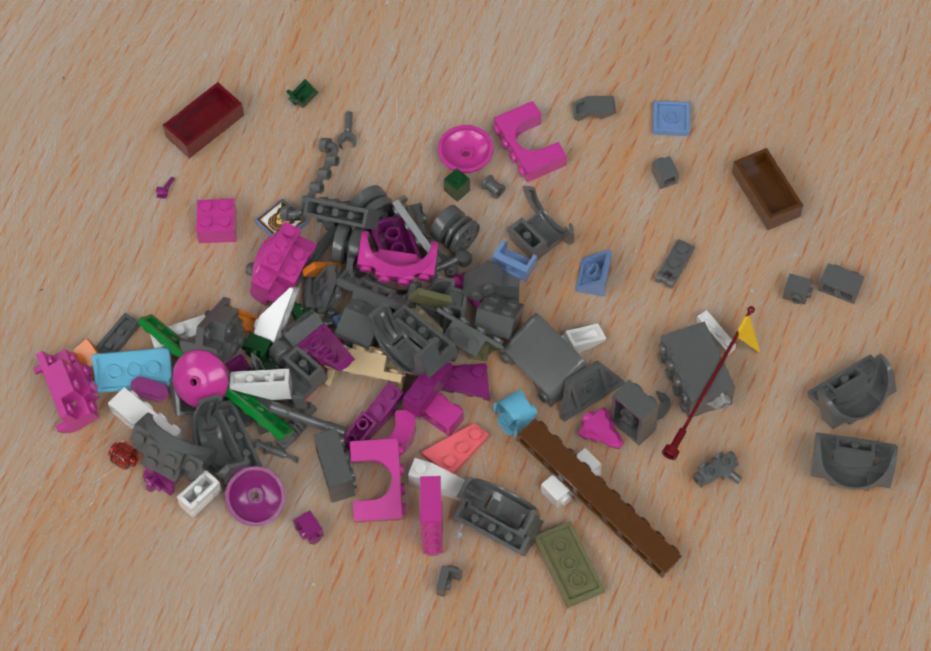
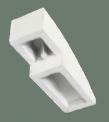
M598 323L567 330L561 336L578 354L606 340Z

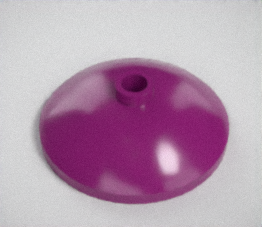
M251 466L238 471L230 479L226 487L225 501L230 514L237 521L248 526H262L273 521L282 511L285 503V489L282 481L273 471L260 466ZM254 491L259 493L258 498L252 497Z

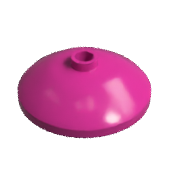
M460 125L449 129L443 134L438 144V155L441 162L448 169L454 171L457 168L462 173H473L481 170L490 162L493 155V143L490 136L481 128L472 125Z
M198 349L189 351L178 359L173 370V384L177 394L184 402L197 407L200 399L221 394L222 398L225 396L229 383L228 373L223 362L215 354ZM193 379H196L197 385L193 383Z

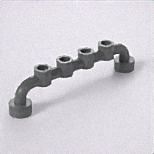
M320 139L319 150L330 154L325 156V163L322 168L318 169L317 178L314 182L310 183L307 196L304 195L302 197L301 206L297 210L290 206H283L281 208L280 218L282 221L290 222L293 218L303 215L306 197L316 198V193L322 194L324 192L323 180H330L332 177L331 166H338L340 163L339 149L332 142V139Z

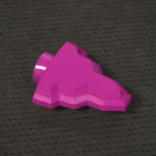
M605 407L596 413L589 411L582 418L581 423L583 426L577 434L583 439H591L596 443L603 442L608 447L620 449L624 444L620 434L614 429L615 423L610 418L611 414Z

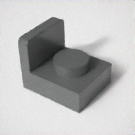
M442 565L436 588L438 596L445 597L446 590L450 591L452 579L461 581L462 570L453 565Z

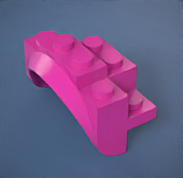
M285 221L279 231L268 236L262 243L253 264L250 294L256 301L265 306L269 301L274 303L290 287H296L303 274L302 270L307 266L317 247V243L300 236L302 229Z
M362 231L357 268L361 272L371 273L376 271L375 279H378L379 282L390 283V281H394L402 286H409L414 277H418L420 281L433 280L438 242L431 241L429 253L424 259H420L416 254L383 249L372 252L368 243L369 232Z
M66 349L55 355H49L44 351L37 353L39 365L33 368L34 372L37 375L39 373L44 374L60 418L64 420L56 426L57 431L60 433H72L100 418L96 400L100 398L97 392L98 386L91 377L92 371L90 367L79 362L78 356Z

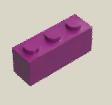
M446 363L430 378L425 374L419 376L403 397V408L420 418L452 376V363Z

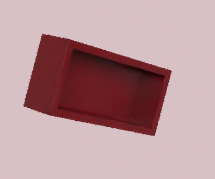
M217 82L163 124L165 136L190 159L244 116L243 106L236 97Z

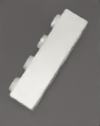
M706 310L697 316L696 322L701 323L705 321L716 346L724 354L732 339ZM734 343L732 349L730 350L729 354L732 353L733 351H735V348H736V344H735V343Z

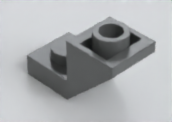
M586 96L572 103L574 119L577 121L591 115H595L602 120L616 113L615 98L613 96Z

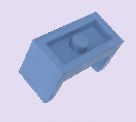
M502 240L492 256V263L502 266L504 272L527 282L537 266V255L533 254L531 259H528L507 249V241Z

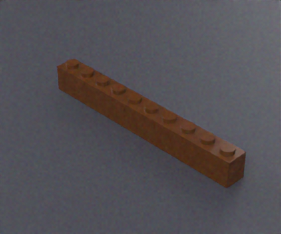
M534 418L518 434L517 441L661 578L680 560L682 556L679 550L674 545H669L659 531L655 532L644 517L638 516L635 513L634 507L620 499L619 493L614 489L611 490L601 476H596L586 462H581L571 448L567 449L557 435L550 433L544 422Z

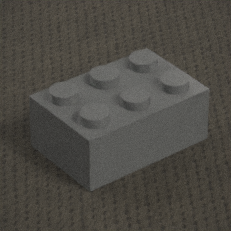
M628 380L613 394L611 420L621 431L640 446L656 429L658 403L654 397L644 393L637 383Z
M336 428L313 434L316 452L332 503L354 497V489L357 488L356 477L353 468L351 469L349 454L345 449L343 435H338Z

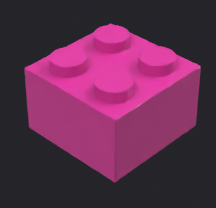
M234 198L197 200L196 232L199 243L237 241V208Z

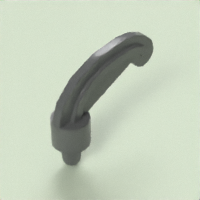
M656 391V394L659 396L658 399L662 401L659 414L657 413V420L665 417L671 404L669 397L665 393Z

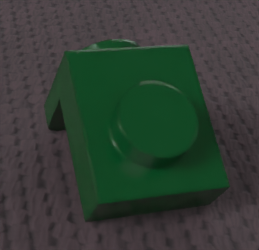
M306 79L294 91L289 89L286 91L290 96L288 99L295 106L300 105L303 108L319 93Z

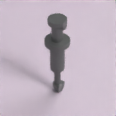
M260 439L256 440L254 448L264 449L266 455L271 453L281 458L287 457L292 459L293 462L298 463V457L291 456L286 451L272 446V442H269L267 445L260 442Z

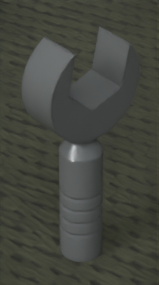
M351 111L345 113V132L341 133L338 137V145L342 150V143L345 141L353 142L354 148L356 146V136L351 132L353 116Z

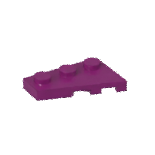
M487 363L452 366L453 374L441 391L462 393L468 397L476 396L490 401Z

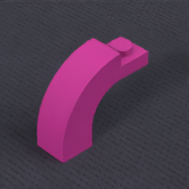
M407 410L395 411V429L386 439L398 438V444L402 443L404 454L414 440L416 420L415 415Z

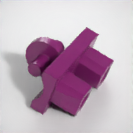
M144 466L145 472L143 477L147 483L146 490L149 492L155 489L159 492L163 490L171 496L179 480L175 483Z

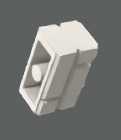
M205 470L177 496L179 506L194 518L214 499L213 497H216L222 491L220 483Z

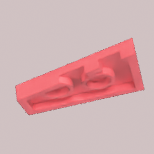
M473 423L423 450L421 456L430 463L455 474L487 441L489 434Z

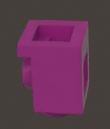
M310 510L293 520L295 530L299 532L303 540L307 539L309 544L314 545L324 537L322 527Z

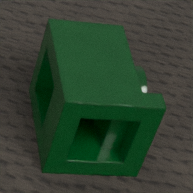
M250 333L248 339H245L242 350H245L246 355L250 358L251 353L255 354L262 364L266 365L269 359V349L272 345V340Z

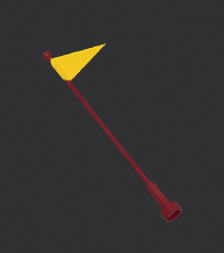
M753 306L747 308V314L682 428H679L670 445L666 444L662 450V455L667 459L676 460L680 452L677 448L687 432L686 428L737 338L761 354L750 315L755 312Z

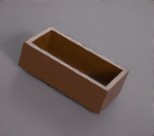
M767 148L734 161L732 174L767 230L801 217L803 204Z

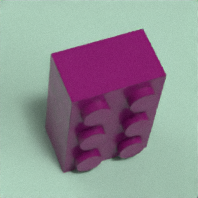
M396 215L381 219L378 222L377 230L370 229L376 251L383 249L416 254L417 257L422 259L413 233L406 229L405 221L401 216Z

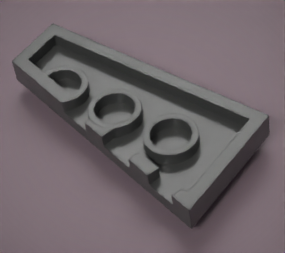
M403 195L392 203L394 206L393 210L397 216L403 218L406 229L409 232H413L416 236V243L426 250L427 256L431 248V241H434V239L427 237V228L423 223L417 221L415 209L406 204L408 198L406 195ZM439 247L437 250L436 265L445 259Z

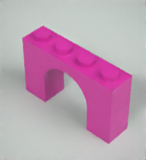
M534 101L494 117V125L492 126L495 135H499L503 148L509 151L512 163H516L520 176L524 177L527 183L567 166V155L559 142L534 151L527 150L517 143L516 139L521 133L541 125V113Z
M398 438L350 441L352 464L379 463L385 466L392 476L391 487L383 497L375 500L353 501L354 522L403 520V515H406V503H402L401 495H405V483H401L400 475H404V464L399 461V456L403 455L402 443L398 444Z
M420 476L423 554L430 556L443 553L441 476Z

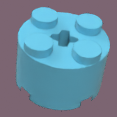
M521 390L512 392L493 405L494 413L497 412L499 418H497L499 425L508 435L514 434L513 437H516L538 413L535 406L529 404Z

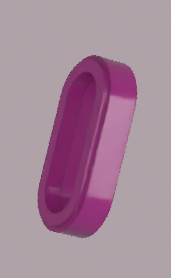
M136 377L130 385L131 390L139 397L155 402H162L169 395V388L166 384L149 378Z

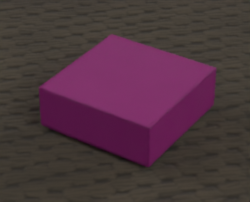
M242 354L225 363L230 373L252 371L251 366Z

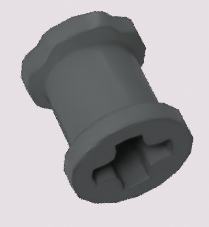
M492 175L487 176L481 184V188L489 191L494 199L499 198L506 189V186L500 185L494 180Z

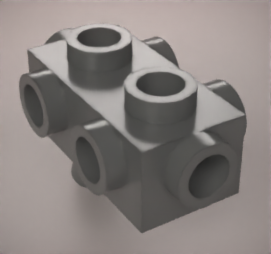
M732 451L726 454L720 452L712 457L714 460L712 463L704 462L697 467L698 471L692 475L694 482L701 488L719 477L722 480L729 477L737 484L742 479L740 475L733 471L739 464L736 455Z

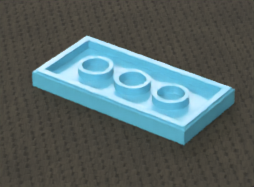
M167 347L92 354L94 379L98 386V393L121 391L124 387L127 390H131V382L136 377L149 378L169 386V379L173 377L171 351Z

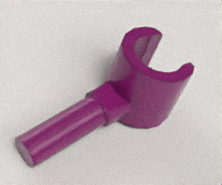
M170 177L164 187L156 188L157 198H167L168 189L175 180L174 177Z

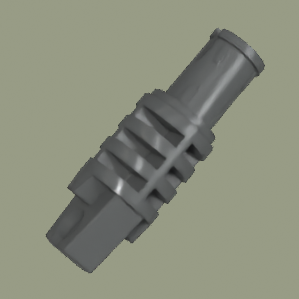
M307 402L308 408L300 412L312 416L317 408L314 404L310 407L311 403ZM290 419L287 424L295 430L291 437L282 441L277 439L276 445L286 450L297 440L308 425Z

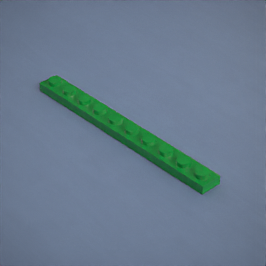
M153 314L140 318L138 324L146 333L151 334L176 357L180 358L184 355L180 348V336ZM228 376L229 383L225 396L232 403L243 409L245 414L254 418L260 426L265 427L276 439L282 441L292 436L295 430L277 415L268 412V408L251 394L231 390L229 387L230 377Z

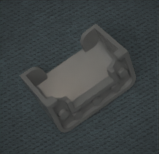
M537 313L531 316L505 344L504 350L500 349L501 360L505 364L513 365L515 363L538 386V397L543 403L547 402L550 407L563 398L565 380L587 367L584 359Z

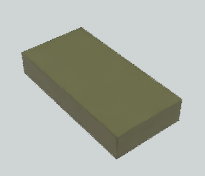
M417 288L408 295V301L434 308H443V306L452 303V296Z

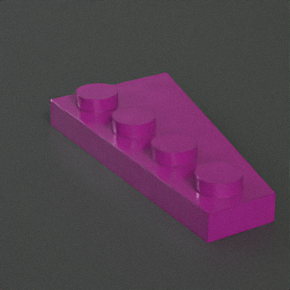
M325 323L296 345L312 359L339 372L347 368L355 360Z

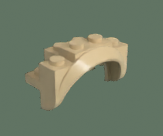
M354 343L352 349L344 345L355 360L347 368L343 369V372L382 381H392L395 383V386L405 392L408 374L400 370L386 356L380 345H378V348L370 347L369 349ZM325 365L328 369V379L325 381V385L332 386L339 371Z

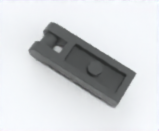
M678 239L662 268L657 273L655 281L665 283L667 287L672 289L693 254L695 246Z

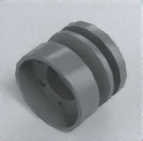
M450 205L437 216L431 226L430 235L456 255L457 251L467 250L479 233L480 225L469 216L465 217V213L458 207Z

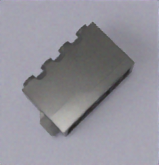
M705 321L662 335L659 344L660 351L657 354L660 363H664L667 367L665 369L666 377L668 380L673 381L672 389L674 395L681 398L680 408L683 413L686 412L687 417H689L722 358ZM724 363L693 417L716 409L723 410L732 404L735 385Z

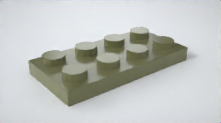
M571 521L537 534L534 541L567 608L605 593V589Z

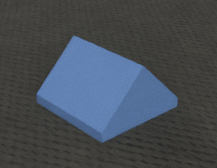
M610 249L582 258L575 289L577 292L604 297L611 267L612 251Z

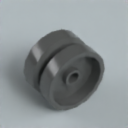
M378 185L365 188L349 204L380 211L379 220L396 214L393 210L392 199L387 197L386 192Z
M339 223L333 240L332 262L343 265L349 255L354 254L358 256L362 231L368 230L355 227L352 231L351 225Z

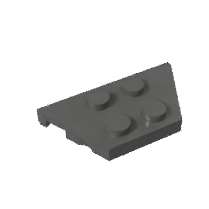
M598 360L565 380L560 418L564 422L624 385L625 381Z

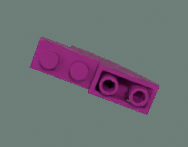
M389 381L366 412L362 411L344 434L345 448L350 451V441L371 440L395 413L396 410L394 408L404 397L405 393Z

